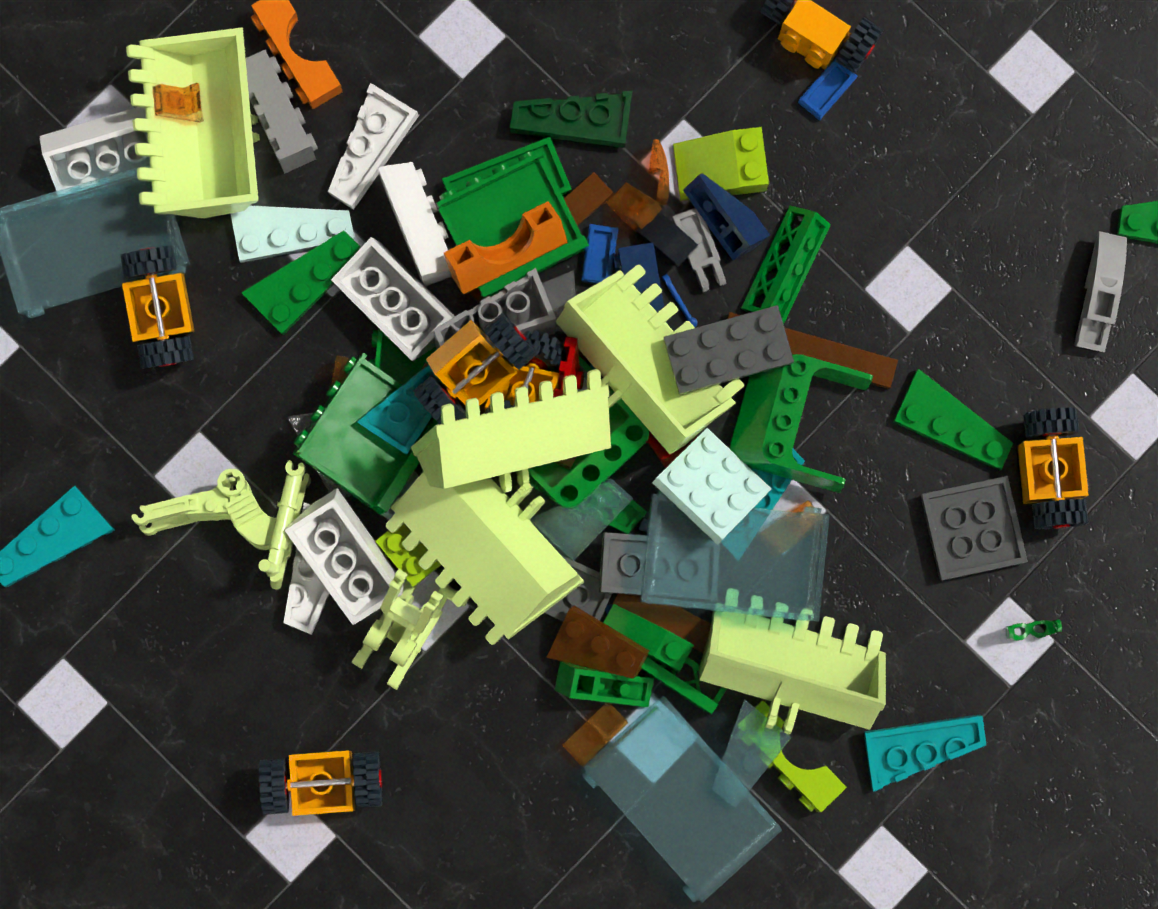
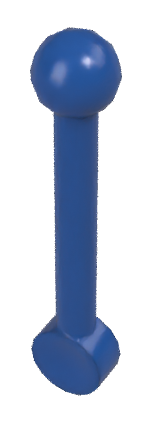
M665 274L662 276L663 282L670 290L687 321H690L696 327L698 324L697 319L690 315L674 288L670 277Z

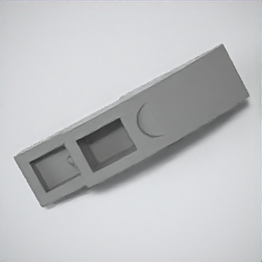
M1100 231L1097 233L1084 287L1087 289L1074 346L1105 352L1111 324L1115 325L1126 264L1127 237Z

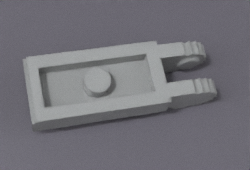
M694 208L673 216L674 224L698 244V247L687 259L692 272L695 271L702 292L709 290V282L702 268L712 265L714 277L719 286L726 284V279L719 263L721 259L707 223L697 209Z

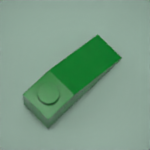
M613 604L603 622L648 649L647 657L676 673L680 672L694 646L674 633Z
M560 661L555 691L574 699L649 707L654 678L637 675L633 679Z

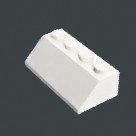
M136 107L40 136L42 155L60 201L138 179V168H150L149 157L139 156L135 153V144L148 143L147 132L135 131L132 122L136 118L146 119L145 108Z
M413 162L379 167L381 182L422 284L426 287L452 277L444 256V252L448 251L444 239H447L448 235L443 222H436L433 213L438 210L432 195L427 197L425 195L423 186L427 185L421 168L415 170Z
M372 237L331 279L411 361L416 360L435 347L434 329L455 317L381 242Z
M338 488L310 505L284 531L349 621L354 625L380 609L390 587L389 584L397 571ZM404 584L399 592L398 597L401 596L403 593Z

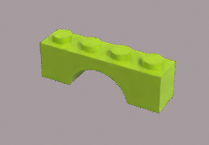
M760 701L736 725L739 729L736 735L745 745L749 747L753 744L760 751L757 757L769 769L774 766L781 773L778 779L789 790L794 787L802 795L799 801L810 812L815 809L821 813L847 787L827 766L805 770L791 764L783 755L779 743L780 731L784 721L777 715V721L773 728H766L770 707L764 701Z

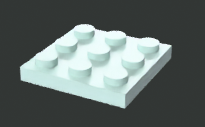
M708 428L652 482L717 545L772 489Z

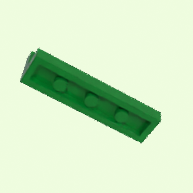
M789 206L741 309L751 313L778 305L784 325L831 224L815 211ZM795 217H803L800 226L792 230L791 225ZM790 242L788 251L780 256L779 251L782 245ZM777 267L778 272L775 278L768 281L767 276L769 272ZM765 293L766 298L761 308L755 307L754 303L757 297Z
M646 657L641 670L709 715L714 712L720 699L728 689L721 687L714 699L711 700L702 694L699 682H703L698 679L697 675L700 665L687 657L684 664L692 667L695 680L686 682L678 678L676 672L672 671L670 673L664 669L667 667L658 665L651 658ZM695 683L696 689L690 686L689 684Z

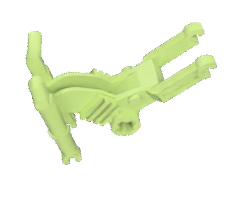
M291 460L286 463L287 475L281 500L277 503L279 509L276 518L268 516L261 510L248 482L239 470L226 469L219 475L218 485L213 490L185 495L146 506L142 505L140 510L144 513V516L139 518L136 514H133L132 519L137 525H140V530L148 536L154 535L158 531L198 521L231 519L237 532L251 545L260 550L270 551L268 560H261L258 566L260 570L266 572L270 577L271 587L279 589L282 586L287 560L290 558L293 546L292 540L284 530L300 515L306 488L310 485L311 478L309 474H305L303 463H299L298 469L295 471L293 470L294 465ZM149 522L152 523V526L149 528L145 526Z
M400 569L397 570L394 575L395 577L390 582V587L380 607L383 612L381 618L374 622L363 641V647L352 661L354 665L362 669L373 650L377 651L386 637L397 643V646L389 659L398 664L388 680L387 685L396 690L442 615L441 609L447 600L452 601L453 596L458 592L448 585L445 588H440L438 592L434 590L429 601L419 609L413 605L414 596H412L417 586L413 588L408 580L405 582L408 574ZM404 584L403 593L401 596L398 597L399 592Z

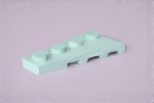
M249 206L245 211L230 213L240 263L311 250L343 230L355 240L349 210Z

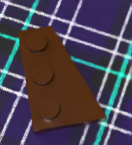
M574 605L569 609L547 658L634 679L639 674L649 650Z

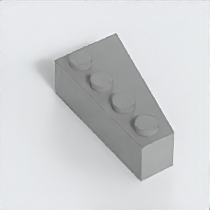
M266 50L247 57L246 69L249 99L284 174L316 160L314 150L318 149L312 134L306 135L302 127L306 122L299 107L294 109L289 100L293 98V94L288 83H281L277 75L282 71L275 56L269 58Z
M536 268L529 271L527 276L519 281H513L506 285L504 290L496 295L488 296L481 300L480 304L473 309L465 310L435 328L434 345L436 350L470 320L485 333L484 328L501 313L505 314L523 334L525 331H530L533 334L534 330L539 331V335L542 336L544 332L549 335L555 334L556 317Z

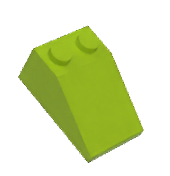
M762 127L731 130L673 144L680 201L689 200L683 189L702 173L731 195L766 192L769 179Z

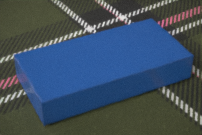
M836 58L798 101L802 107L819 121L858 77L835 62Z
M594 224L589 225L587 239L589 247L585 253L582 283L597 284L612 275L618 228Z

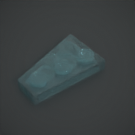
M610 478L576 508L566 509L557 505L533 517L531 522L574 561L633 498Z
M745 699L741 705L739 715L711 790L734 808L738 806L791 739V736L784 733L776 724L772 729L766 728L767 717Z

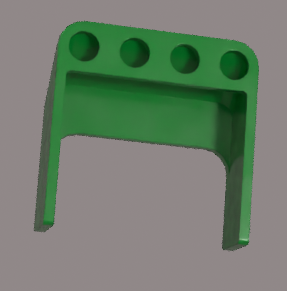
M792 354L793 364L750 375L730 444V450L749 468L840 493L845 485V478L804 467L794 460L792 454L812 376H816L861 390H867L872 382L873 375L801 354Z
M579 356L580 371L584 372V378L587 380V373L593 369ZM609 387L610 397L615 392ZM620 399L609 408L611 448L577 456L570 470L554 462L544 464L539 468H528L529 480L542 493L561 507L566 509L576 508L645 445L649 438V430L628 405Z

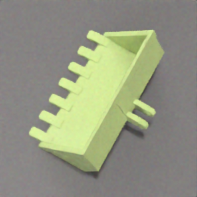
M243 28L139 41L140 46L128 45L126 47L127 56L141 59L142 70L132 69L128 71L129 80L143 84L144 94H132L130 96L131 105L145 108L146 119H133V129L135 131L147 132L148 143L135 144V153L150 159V168H138L137 178L152 182V192L139 193L140 204L154 206L155 214L209 218L245 211L251 204L258 201L253 143L259 141L260 138L258 133L252 132V125L258 123V117L250 113Z
M637 265L626 275L620 270L568 300L564 305V310L555 322L568 337L578 338V349L600 371L603 377L601 379V386L609 385L615 393L608 398V407L610 408L622 398L666 451L672 454L685 446L711 422L736 404L731 397L744 387V383L740 379H735L724 388L717 384L679 395L663 337L694 329L695 327L690 321H686L675 331L669 327L666 322L678 312L677 306L670 302L658 313L649 303L662 293V289L654 283L641 294L633 284L643 277L646 271L641 265Z
M598 369L587 373V390L577 392V379L574 375H569L563 379L562 396L553 397L552 382L548 380L539 384V401L529 403L528 389L522 386L515 389V407L505 409L504 396L501 392L490 395L491 412L480 415L479 400L477 398L466 400V418L456 421L454 406L452 404L442 405L441 424L435 425L412 445L411 449L414 456L418 457L428 483L432 487L446 489L499 476L501 489L504 493L512 491L511 472L516 471L517 482L521 487L525 483H529L528 468L611 448L608 407L609 386H601V373Z
M423 471L404 495L397 499L390 507L395 514L386 523V528L393 533L404 523L412 532L402 542L403 547L407 551H411L420 542L423 543L428 551L419 560V565L424 570H427L437 560L445 569L435 579L436 584L440 588H445L453 579L456 580L462 588L453 596L452 602L457 607H461L470 598L473 599L478 607L468 619L474 626H477L487 616L490 618L495 626L488 632L485 638L491 645L496 644L504 635L507 639H510L584 583V580L530 520L543 506L545 500L540 496L533 499L524 511L518 506L533 488L528 482L522 485L509 498L491 478L442 489L430 486Z
M727 589L723 605L715 603L711 628L699 666L700 681L772 701L766 721V728L772 729L776 724L780 704L788 706L789 711L783 726L784 733L787 734L792 732L798 709L865 729H871L880 710L882 711L886 705V653L879 651L883 637L882 632L873 630L867 647L855 644L859 630L858 625L849 623L843 640L831 637L835 623L834 618L823 617L820 631L816 633L807 630L811 616L810 611L799 610L796 624L792 626L783 623L787 608L786 604L775 603L772 617L768 619L759 616L763 601L761 597L751 596L747 612L735 609L739 592L735 589Z

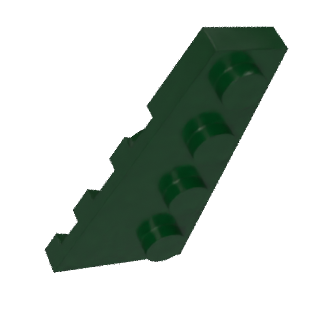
M622 91V94L614 95L600 93L593 97L579 98V95L567 96V99L561 100L546 98L514 101L510 133L625 148L632 91Z

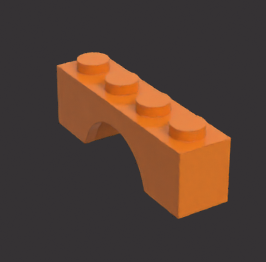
M259 0L251 5L254 12L251 19L259 32L262 30L266 32L269 37L265 41L274 56L280 55L284 62L280 67L288 80L294 78L299 87L295 91L303 104L308 102L312 109H315L342 93L341 84L326 60L308 61L299 57L289 45L290 33L297 23L298 17L289 0Z
M548 201L523 213L519 227L506 241L495 246L483 247L468 240L444 252V256L452 278L461 292L465 294L568 243L561 218Z

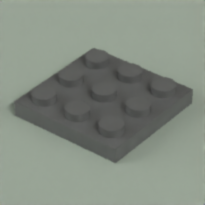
M1008 476L920 495L940 581L1028 562Z

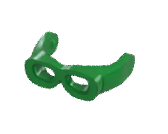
M1060 619L1034 621L1029 624H1013L1006 626V638L1019 641L1025 639L1029 634L1036 638H1042L1062 632V624ZM1035 625H1044L1045 631L1042 633H1037L1033 630ZM1022 627L1025 629L1023 635L1018 636L1015 634L1014 629Z

